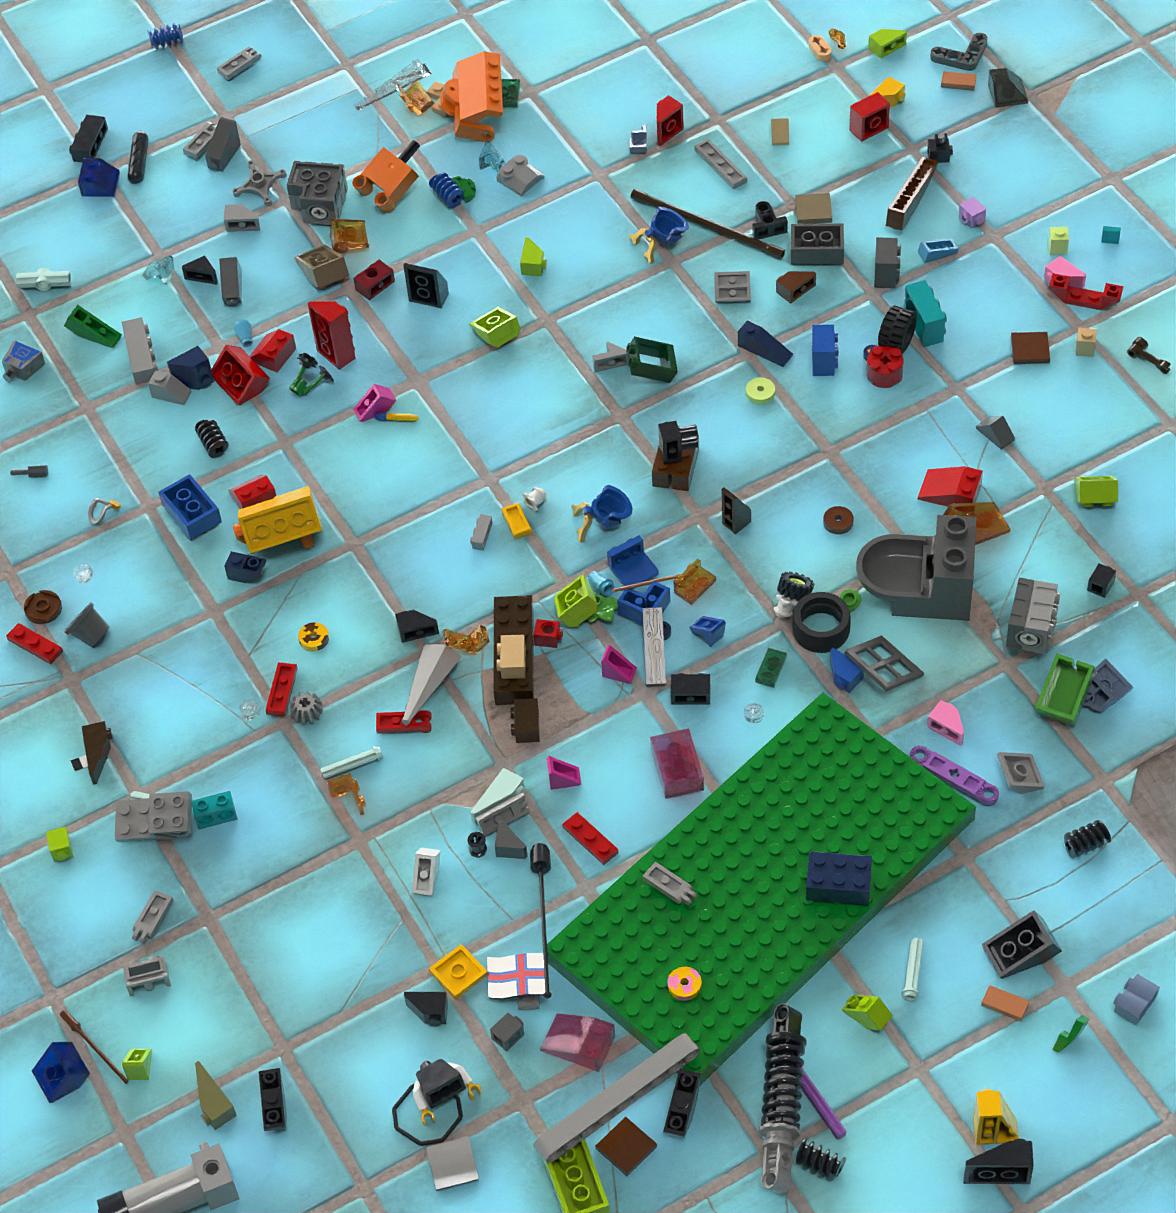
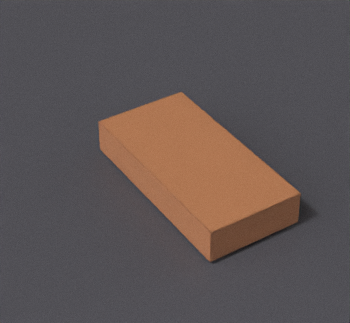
M943 71L941 87L975 90L977 74Z
M989 985L981 1006L1022 1021L1028 1008L1029 1000Z

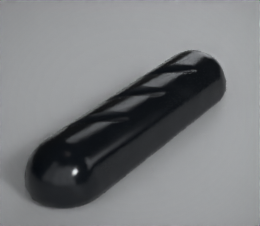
M143 131L135 132L132 137L127 177L134 184L141 182L144 178L149 138Z

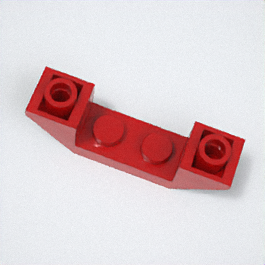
M1055 273L1052 274L1049 289L1065 304L1102 310L1120 302L1124 287L1106 283L1104 292L1069 286L1070 276Z

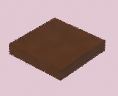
M1047 332L1011 333L1013 364L1050 363Z
M625 1116L595 1147L622 1173L628 1176L657 1148V1143Z

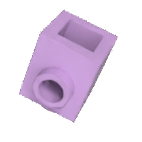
M972 197L960 203L959 217L963 223L973 228L985 222L986 208Z

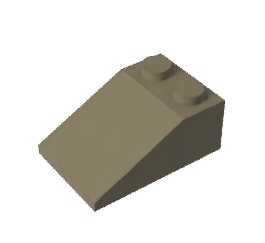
M326 245L294 257L311 284L317 288H326L330 283L343 281L345 277L349 276L344 257Z

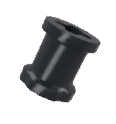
M481 832L471 833L467 839L470 846L469 853L476 858L483 857L487 851L485 836Z

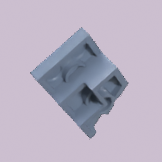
M1105 658L1095 668L1096 673L1083 706L1103 712L1123 698L1134 687Z

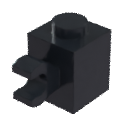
M944 133L943 138H938V134H935V139H928V158L936 160L938 163L950 162V155H953V146L949 145L947 133Z

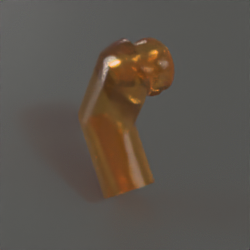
M831 28L828 31L830 38L838 43L839 49H844L846 47L845 34L836 30V28Z

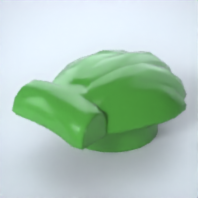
M845 590L840 595V598L844 600L850 612L858 607L862 601L861 595L857 590Z

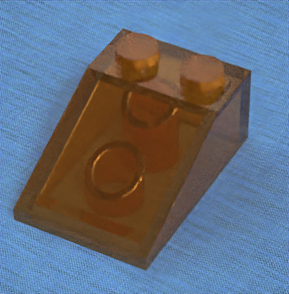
M994 502L950 504L943 514L976 517L975 545L1011 531Z

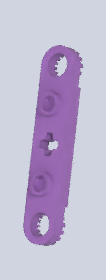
M918 745L917 747L914 746L910 751V757L940 780L985 805H993L998 801V788L987 783L981 777L940 754L930 751L927 747ZM923 753L925 757L919 760V758L915 757V754ZM955 772L958 773L957 776H954L953 778L950 777L951 774H954ZM989 791L992 792L994 796L991 798H986V796H984L983 793Z

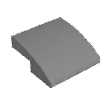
M750 271L714 272L715 303L751 301Z
M469 1137L426 1147L436 1190L479 1179Z

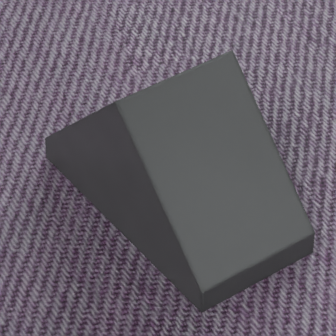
M1004 416L988 417L976 426L979 432L1001 450L1015 441V437Z
M503 820L499 821L495 841L496 857L526 859L528 857L526 845Z

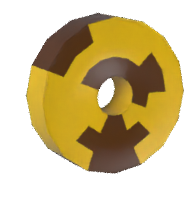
M317 622L304 625L298 633L299 643L307 651L313 652L323 649L329 642V633L326 626Z

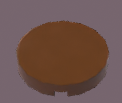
M49 590L39 591L40 593L31 594L25 600L23 606L25 616L29 621L35 624H46L52 622L60 615L62 602L56 593Z

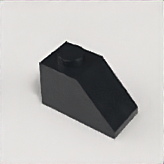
M414 609L395 614L402 643L439 634L438 623L434 618Z
M404 992L406 1006L425 1024L431 1026L447 1024L448 999L446 992Z

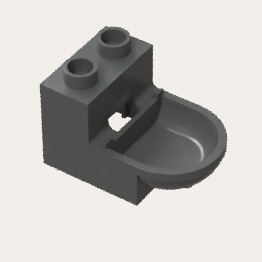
M937 515L936 535L888 534L872 539L864 545L857 557L856 572L860 583L876 598L893 602L892 616L969 621L974 580L976 517ZM927 559L933 560L934 576L932 579H925Z

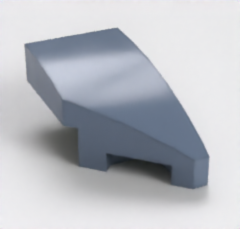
M646 125L641 126L642 129L639 131L633 130L631 132L630 153H647Z

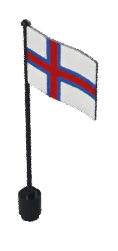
M543 843L533 845L530 850L531 870L539 874L543 953H523L501 958L487 957L488 994L490 999L505 1000L522 996H544L548 999L552 996V993L549 992L543 874L551 869L549 848Z

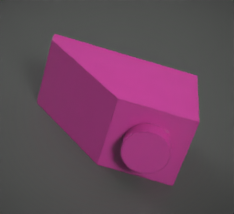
M373 384L353 410L359 421L364 422L375 418V414L387 413L396 402V399L390 388Z

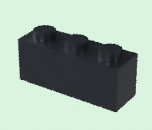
M86 114L84 120L81 121L80 129L75 134L73 144L69 147V153L72 155L74 162L93 163L108 130L105 117Z

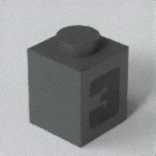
M507 1012L490 1029L491 1038L507 1052L524 1036V1024L517 1016L513 1017Z

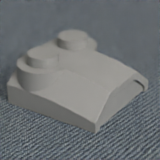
M517 155L500 168L496 178L497 182L522 197L523 194L541 179H544L545 176L530 165L525 156Z

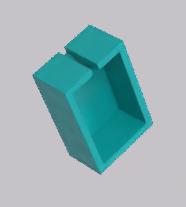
M926 280L905 285L904 308L916 313L915 332L922 346L927 347L944 342L947 317L945 312L941 311L939 300L935 299L932 287L928 286Z

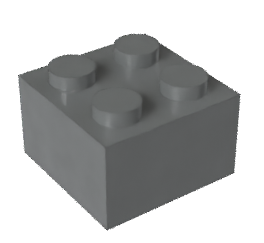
M876 237L874 288H896V281H899L900 270H896L900 269V257L897 256L901 255V245H897L898 238Z

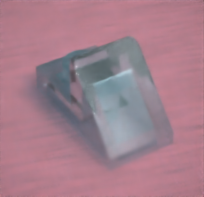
M488 140L485 142L479 156L480 170L491 166L493 170L499 173L500 168L505 165V161Z
M170 255L149 263L142 276L146 280L159 277L167 285L174 275L173 257Z

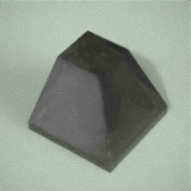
M1007 68L989 70L988 87L995 108L1028 104V98L1021 77Z

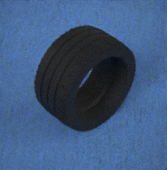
M829 592L810 593L798 601L793 611L792 629L795 639L804 649L815 653H827L832 648L837 650L848 639L851 626L850 611L844 600L839 598V596ZM826 613L834 616L840 624L832 630L817 632L809 629L803 624V621L810 615Z

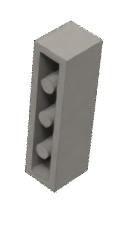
M142 317L122 321L135 384L149 382L154 372L158 371L156 362L152 361L155 359L154 350L149 348L153 345L151 337H147V334H150L148 324H144Z

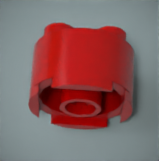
M875 346L867 357V378L873 382L874 386L891 388L893 384L901 382L904 364L901 350L886 346Z

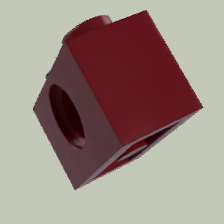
M380 259L353 278L355 290L369 301L395 282L393 269Z

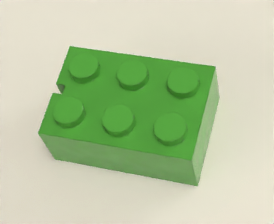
M1056 653L1035 707L1036 712L1039 715L1075 727L1096 673L1095 667L1077 660V669H1075L1074 659Z

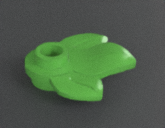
M594 594L598 604L597 613L592 614L587 620L593 623L600 618L607 622H613L614 610H618L617 599Z

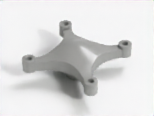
M250 160L247 164L249 169H251V175L244 185L232 190L234 197H239L242 193L258 194L264 198L266 206H271L272 201L268 197V192L277 179L287 177L286 171L281 169L275 173H264L255 167L253 160Z

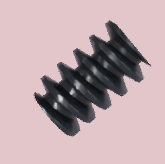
M201 420L197 422L195 431L209 456L217 458L227 450L229 444L215 420Z
M1096 820L1093 823L1087 824L1086 827L1082 826L1079 830L1075 829L1072 833L1068 832L1064 835L1066 850L1073 859L1076 857L1075 851L1081 856L1083 854L1082 848L1089 852V845L1093 849H1097L1096 842L1100 846H1104V839L1108 843L1111 842V835L1107 827L1100 820Z
M805 1138L798 1149L796 1164L801 1165L804 1162V1168L809 1169L812 1166V1172L817 1173L820 1170V1176L824 1177L827 1175L830 1181L838 1177L844 1167L846 1157L838 1161V1153L830 1157V1149L822 1153V1145L814 1149L815 1142L812 1141L809 1145H806L807 1138Z

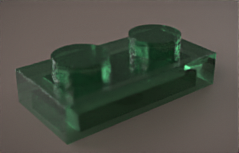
M768 648L756 675L755 682L774 688L787 658V653Z

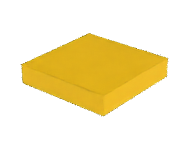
M462 944L429 968V972L455 1000L488 976L487 970Z

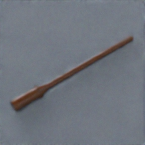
M63 1010L60 1013V1017L72 1028L71 1030L79 1033L123 1082L127 1084L129 1082L128 1079L82 1031L81 1024L67 1010Z

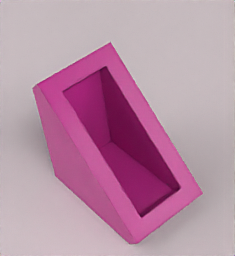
M611 645L607 646L601 660L602 677L627 684L631 683L637 667Z
M551 756L547 757L551 790L581 785L579 767Z

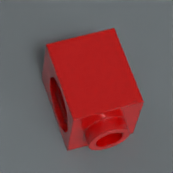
M537 619L533 633L534 646L557 648L558 642L562 641L563 629H560V622Z

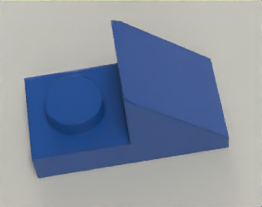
M702 616L689 628L692 633L703 635L709 647H712L724 636L726 622L722 619Z

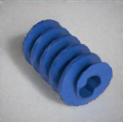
M173 23L172 28L166 25V30L160 26V32L156 28H154L153 33L147 30L151 45H154L156 49H158L159 44L165 47V42L171 46V40L175 44H177V39L181 42L184 40L180 24L177 27Z
M447 173L435 175L429 181L430 188L440 196L448 207L455 208L460 204L464 192Z

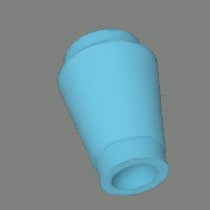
M245 319L237 321L234 331L244 347L251 346L253 344L251 324Z
M597 571L590 573L588 579L600 595L609 596L612 593V589L615 588L613 581Z

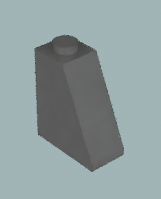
M220 117L205 155L208 168L223 172L241 146L235 120Z
M237 257L220 258L222 300L224 304L236 305L242 302L241 266Z

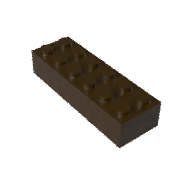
M532 595L494 597L493 692L495 705H513L515 699L534 698V608ZM501 635H524L526 645L525 678L502 679L501 671H497V659H500V655H497V643H501Z

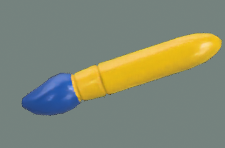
M385 412L375 414L374 416L381 421H417L419 419L418 416L412 414H387Z

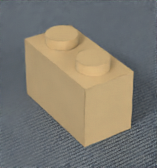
M501 635V643H497V655H500V659H497V671H501L502 679L525 678L526 645L524 635Z

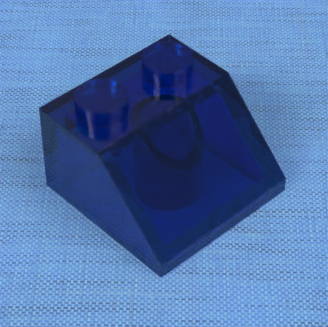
M83 158L78 179L81 196L115 197L120 170L101 158Z
M52 1042L31 1070L49 1103H53L79 1089L90 1075L73 1042Z

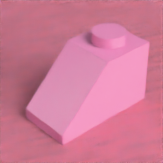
M1059 256L1045 266L1044 279L1048 283L1051 281L1052 274L1055 273L1070 276L1069 286L1085 287L1086 274L1063 257Z
M940 700L928 716L927 727L961 746L964 739V730L958 709L952 704Z

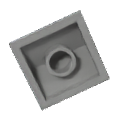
M997 753L1009 788L1024 794L1041 790L1045 787L1032 754Z

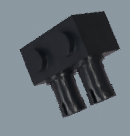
M677 421L658 424L659 448L664 464L682 461L683 450L699 448L696 424L686 427L678 426Z

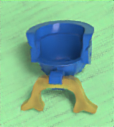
M658 207L656 215L651 220L650 229L641 228L636 234L629 235V238L633 240L634 244H639L640 238L644 235L649 242V249L644 253V257H647L649 263H654V252L657 242L672 245L683 237L681 233L688 230L689 225L675 211L666 207Z
M606 485L602 492L596 496L597 498L592 501L591 506L584 502L579 505H571L573 516L579 517L582 510L584 514V524L577 530L579 542L585 541V536L592 524L593 517L602 526L610 528L621 524L622 519L632 514V504L624 492L614 486Z

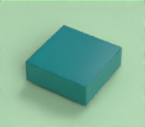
M1103 226L1101 243L1119 244L1121 227Z

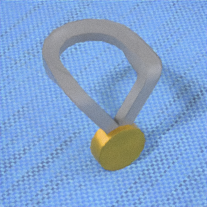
M94 498L88 510L89 521L92 524L101 523L106 510L110 508L118 510L121 504L114 500L107 502ZM97 503L105 504L106 506L103 508L99 519L95 520L93 511Z

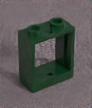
M635 336L628 343L626 353L629 358L628 366L630 367L631 375L671 383L678 372L674 346L672 344ZM639 354L660 358L661 366L641 362Z

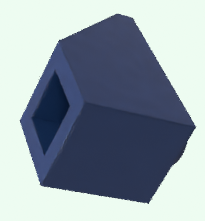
M231 551L224 565L227 579L247 583L261 575L267 561L264 558Z

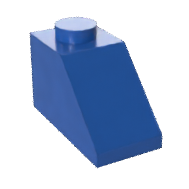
M835 648L830 650L833 682L840 690L850 693L863 680L864 671Z

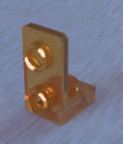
M482 625L475 628L468 636L448 629L442 631L447 646L474 655L490 642L486 627Z
M350 773L327 781L332 798L342 796L351 791L360 815L364 814L363 807L366 806L363 795H358L357 791H360L356 779L352 780Z

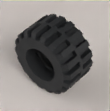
M893 305L887 311L878 334V346L898 348L901 350V354L904 353L915 331L916 313Z

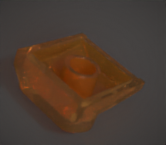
M331 218L330 239L334 251L346 253L349 249L369 248L365 220Z

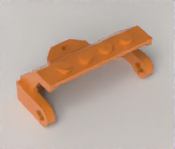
M483 51L456 62L452 73L453 78L445 83V91L441 94V108L448 115L454 116L455 137L490 142L495 137L494 128L477 122L487 115L502 117L500 54Z

